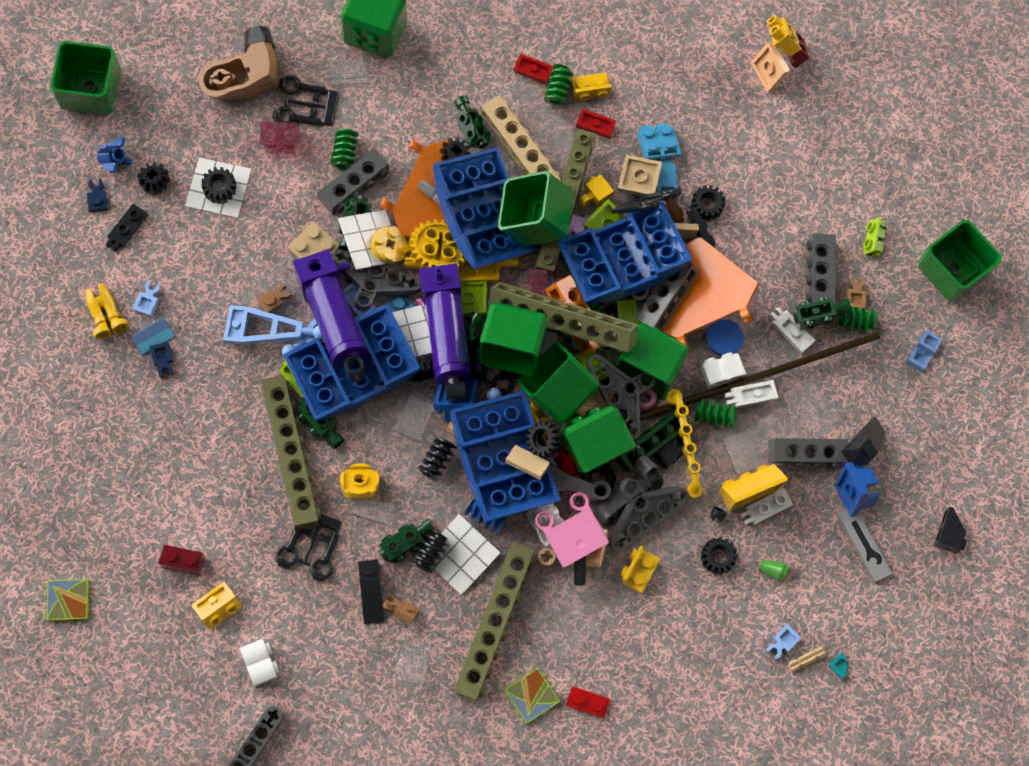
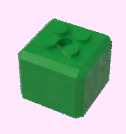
M347 0L340 15L344 43L385 58L393 56L407 24L406 0Z
M63 41L59 44L50 88L61 109L105 115L113 111L121 73L115 51L110 46ZM88 84L95 86L91 91L85 90V87Z
M547 170L508 178L504 183L498 228L524 246L564 240L568 235L574 191Z
M962 220L928 246L918 260V268L949 302L956 303L991 275L1001 263L1002 255L970 220ZM949 265H955L958 268V272H951Z
M498 302L490 305L480 340L479 363L483 366L528 377L535 376L545 340L547 317L544 313Z
M645 323L638 324L636 346L628 353L620 354L616 367L630 378L643 372L655 377L656 383L652 388L657 393L658 399L664 400L680 372L689 350L686 344L674 337H670ZM644 375L642 383L645 386H649L652 381L651 377Z
M558 341L553 343L540 357L535 376L528 377L523 375L518 382L521 388L559 424L566 423L599 388V380Z
M613 406L593 407L585 411L586 415L571 418L568 420L569 424L560 429L564 433L561 435V437H564V441H561V443L564 444L565 451L570 456L576 472L586 473L636 447L618 408Z

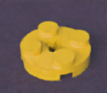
M396 226L382 227L372 236L371 250L374 256L381 262L384 260L389 262L388 264H396L409 251L405 237ZM388 242L391 243L392 248L387 247L386 244Z
M359 463L349 466V469L345 472L343 471L340 475V486L345 497L356 499L374 497L375 492L379 488L378 472L372 470L371 466ZM358 479H362V483H357Z

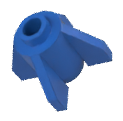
M118 137L108 145H101L97 151L99 163L110 173H116L117 166L120 163L132 165L133 163L132 160L125 157L124 150L120 148L124 146L126 140L124 137Z

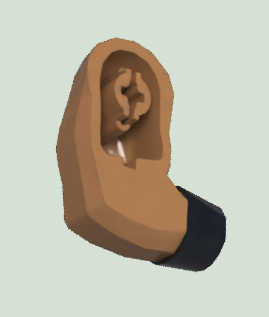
M264 26L247 29L244 33L245 55L215 60L204 65L199 74L198 81L201 90L212 99L226 100L250 98L262 91L275 87L278 79V61L270 29Z

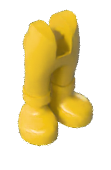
M103 283L98 285L100 296L95 297L91 288L85 290L88 308L95 320L96 326H98L94 329L93 335L98 340L112 336L102 308L107 313L114 334L124 332L129 326L126 319L120 318L113 297Z

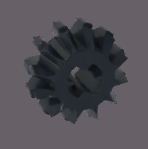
M450 137L448 138V143L443 142L442 144L443 148L440 149L439 153L443 155L440 159L444 161L472 154L469 152L471 147L470 145L464 146L466 140L459 142V137H456L455 141H453ZM453 150L457 151L458 156L454 155Z
M154 161L152 166L146 163V168L140 167L141 173L137 175L138 183L145 192L150 190L151 194H154L155 189L159 193L162 192L161 187L167 189L166 183L170 182L168 170L164 169V165L160 164L157 166V163Z

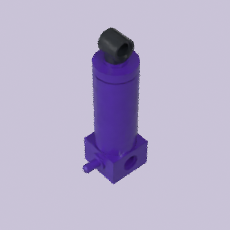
M329 249L293 261L298 285L305 302H308L332 363L335 367L345 368L347 378L351 382L362 381L366 375L363 359L367 356L368 350L339 279V272L350 269V263L347 261L336 265Z
M457 263L419 268L435 380L437 383L445 385L447 402L466 400L464 382L472 377L462 310Z

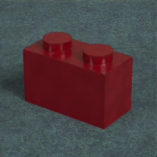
M163 545L159 565L164 569L201 576L205 556L202 552Z

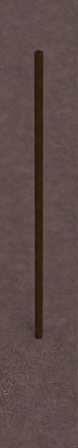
M875 332L682 398L683 404L686 406L724 393L732 388L744 386L880 339L879 333ZM665 404L640 413V421L674 410L676 405ZM631 419L625 424L628 425L632 423Z

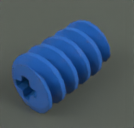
M473 499L464 515L466 516L471 512L470 519L473 520L478 517L477 523L480 524L484 519L475 499ZM508 516L489 522L484 521V527L487 528L491 525L490 531L494 532L498 529L497 535H499L508 520Z

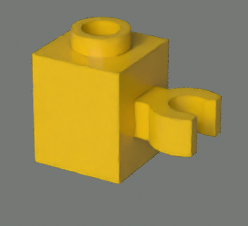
M601 174L596 178L593 176L586 181L584 190L586 194L579 198V204L584 208L593 202L598 208L605 200L612 199L614 190Z

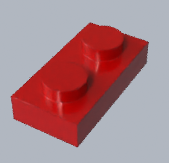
M520 53L513 72L547 85L553 66Z
M582 109L576 123V128L610 139L617 120Z
M572 686L566 706L604 719L610 699Z

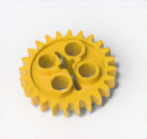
M434 219L433 223L427 220L426 225L420 223L419 228L415 227L414 232L411 233L408 243L410 245L409 251L412 252L411 258H416L415 264L421 263L420 268L457 263L459 270V267H463L465 261H467L457 247L447 224H444V219L441 220V223H438L436 219ZM439 234H442L439 260H437Z

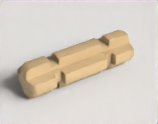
M818 647L813 650L814 652L810 651L798 657L797 660L794 659L789 662L788 666L791 672H795L800 667L803 668L817 661V659L825 657L824 649Z

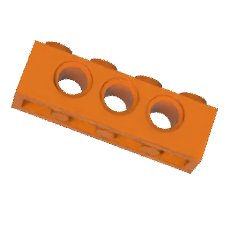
M571 275L558 280L544 289L550 298L590 310ZM571 336L582 356L600 347L599 343L583 341L580 337Z

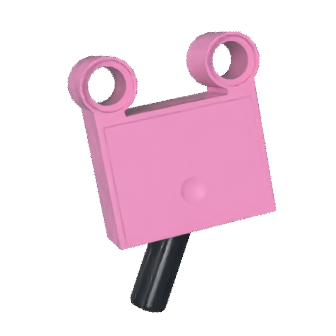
M580 492L575 493L570 498V506L574 510L580 511V513L553 528L554 520L550 513L541 512L535 518L536 526L543 531L562 568L574 562V585L584 586L586 584V555L609 543L588 505V497ZM576 496H581L584 499L582 507L574 505V498ZM542 515L548 516L550 520L549 525L546 527L539 524V518Z

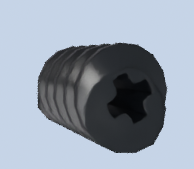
M435 438L433 440L435 445L430 446L429 449L431 451L426 453L427 458H423L422 463L424 465H419L418 467L424 476L434 481H438L435 477L436 475H443L439 469H446L443 462H450L446 456L454 455L450 449L457 450L458 448L455 444L444 438Z
M431 528V531L434 535H426L429 542H422L425 549H417L421 555L414 554L413 557L416 562L410 561L427 573L433 572L430 566H437L434 559H442L439 552H446L443 545L450 546V543L447 541L448 538Z

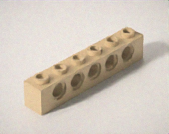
M499 95L481 106L482 117L524 174L547 170L562 181L560 173L554 171L551 167L552 164L549 158L543 156L540 146L530 138V132L527 128L522 127L519 117L511 112L510 105L505 99L503 100ZM504 116L505 119H499L498 117ZM514 130L516 131V133L511 134L508 131ZM524 144L527 147L520 148L518 145ZM530 158H534V159H536L537 161H536V162H530L529 159H530Z

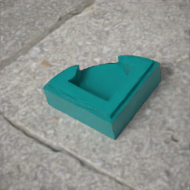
M843 652L828 665L841 681L847 674V658Z

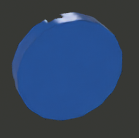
M721 319L711 324L706 332V343L710 350L719 356L732 352V354L738 352L744 342L742 328L730 319Z

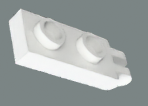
M777 307L774 310L775 313L771 312L769 314L773 320L772 325L800 354L815 343L816 340L805 329L800 330L799 323L795 324L794 317L785 310L783 312Z
M774 380L730 389L731 392L724 394L725 399L733 398L726 401L727 406L735 405V408L778 399Z
M782 488L745 507L746 512L740 514V516L744 518L749 515L750 518L744 521L745 525L751 522L756 525L793 506V503L785 489Z

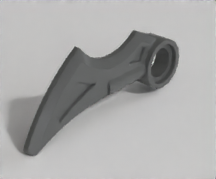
M549 461V467L558 492L568 490L575 493H584L589 501L602 502L609 498L611 488L607 482L597 481L594 484L562 471ZM598 486L605 487L607 492L604 496L596 494L595 489Z

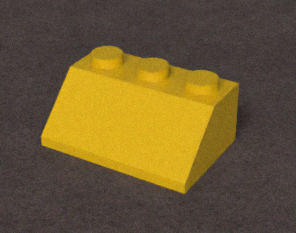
M765 464L758 467L757 471L752 474L749 471L740 475L738 480L733 481V479L725 481L722 483L723 486L720 488L719 493L730 512L781 490L788 479L775 464L770 466Z

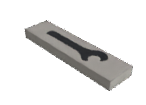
M847 509L837 513L841 524L873 582L876 583L892 575L860 514L850 517Z

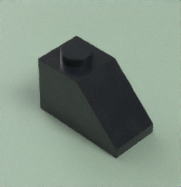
M948 507L944 512L934 546L957 554L965 548L967 539H964L966 531L953 507Z

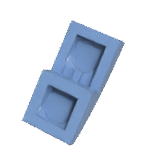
M926 330L906 364L922 373L943 339Z

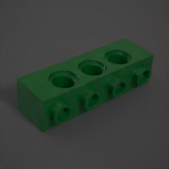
M675 410L671 411L634 440L636 447L615 457L624 472L632 471L639 457L647 456L649 458L679 434L680 423L679 418L675 416Z

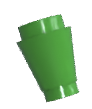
M761 560L759 571L778 581H785L789 566L785 565L784 562Z

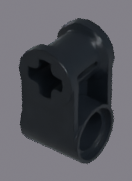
M679 434L653 454L665 470L668 469L672 462L675 463L684 454L683 447L676 446L678 442H683V437Z

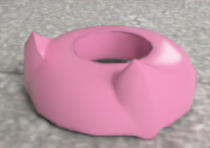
M650 388L642 392L649 393L651 400L647 403H643L640 400V409L646 411L655 407L658 399L655 390Z

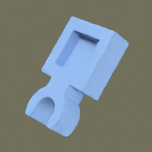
M148 281L145 285L146 292H139L132 309L134 312L152 317L159 301L155 296L160 293L161 288L157 284L154 290H150L151 282Z
M786 624L772 638L776 644L769 645L766 652L768 653L771 649H775L777 654L773 659L776 660L781 656L782 649L787 653L801 637Z

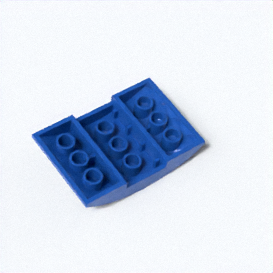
M498 147L433 164L435 186L444 219L457 247L474 269L539 250L537 244L524 246L498 228L504 183L510 178Z
M663 200L660 201V206L654 209L650 208L643 212L627 213V218L595 231L593 228H589L564 240L557 241L586 304L609 302L639 293L670 278L692 262V258Z
M388 303L355 319L368 350L367 356L363 359L366 375L360 382H351L347 378L345 368L334 366L324 340H319V338L283 354L315 421L331 418L369 403L398 387L421 370Z
M525 391L450 410L453 431L463 468L475 502L485 522L561 501L550 467H548L539 480L505 463L507 456L515 445L532 452V450L528 449L531 445L526 443L529 440L526 436L531 433L528 430L533 428L532 425L535 421Z

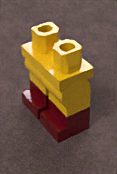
M774 15L767 20L774 46L777 49L780 47L783 53L788 54L790 63L795 69L810 58L805 39L787 22L785 17L779 19Z

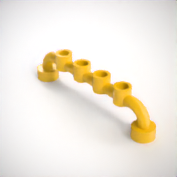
M672 389L667 393L666 401L672 406L676 405L675 416L679 418L680 423L679 435L683 437V453L687 456L688 461L687 472L691 475L692 483L686 487V490L689 493V498L696 499L702 494L698 475L701 466L696 462L694 456L697 447L691 442L690 434L693 429L687 423L686 418L689 410L683 404L682 393L677 389ZM679 409L683 410L684 414H681ZM683 428H686L688 430V433H685L683 431ZM687 447H690L692 449V452H689L687 450ZM691 466H695L696 471H693Z

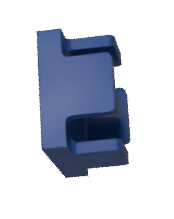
M469 379L464 382L467 399L447 402L445 385L439 384L433 404L434 410H437L438 414H442L444 411L445 421L452 422L450 410L479 403L478 380Z
M853 462L845 463L834 485L850 517L857 516L862 509L874 507L879 499L878 493L869 495L866 488L878 483L870 467L864 468L863 465L854 466Z

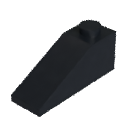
M873 417L842 450L849 463L853 462L854 466L868 465L879 452L885 431L876 417Z
M378 559L358 561L364 624L384 622Z

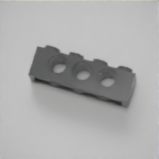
M375 148L320 190L317 193L318 200L332 215L336 212L341 213L349 199L360 196V193L364 190H370L376 180L379 178L383 179L388 175L389 163ZM372 170L373 173L366 174L365 171ZM353 181L359 182L358 185H351L350 183ZM339 192L345 193V195L342 197H339L336 194Z
M813 233L811 238L807 240V250L810 251V257H807L806 267L810 268V273L806 277V285H809L806 301L810 303L817 302L821 297L833 298L835 303L836 235ZM817 252L823 253L824 257L818 256ZM820 269L824 274H819L816 270ZM816 287H821L824 292H819Z
M690 263L678 273L656 285L653 292L648 295L643 308L638 311L636 321L639 324L645 323L661 332L663 331L699 273L694 264Z
M773 438L768 440V463H775L777 467H786L787 463H793L794 467H805V464H812V467H824V464H830V467H842V464L848 463L842 452L848 445V439ZM788 448L793 452L792 458L787 455ZM806 449L811 451L810 458L806 456ZM825 449L830 453L829 458L824 455Z

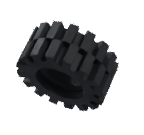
M213 167L214 171L209 169L208 174L204 173V178L201 180L203 193L213 203L217 201L218 204H221L222 200L226 203L227 198L231 200L233 198L232 194L235 195L236 193L235 178L228 169L224 171L223 167H220V170H217V167ZM216 180H223L226 182V187L221 191H215L212 188V184Z
M704 185L703 188L699 187L694 192L691 200V205L699 212L701 218H707V221H710L711 218L714 220L717 216L719 217L726 203L724 202L725 196H722L723 192H718L719 188L717 187L712 189L713 185H710L709 188H707V185ZM707 197L711 198L715 202V206L712 209L704 208L701 200Z
M432 355L416 356L415 358L421 370L408 380L413 382L419 380L420 382L429 378H435Z
M548 421L534 423L532 425L533 428L528 430L531 433L526 436L529 438L526 443L531 445L528 449L532 450L531 453L536 456H556V453L561 451L559 447L563 448L564 445L561 444V441H564V437H561L564 434L563 431H560L561 427L554 422ZM545 432H547L549 435L548 444L544 447L542 444V436Z
M604 463L581 474L580 479L592 483L591 475L596 472L602 473L605 476V482L609 484L611 490L616 482L614 468L611 469L610 464L606 465ZM598 486L595 489L598 496H604L607 492L603 486Z
M722 537L718 539L712 538L704 545L701 551L702 565L707 568V571H712L713 574L727 573L736 563L737 549L726 538L725 540ZM713 550H723L726 554V560L723 563L715 562L711 556Z

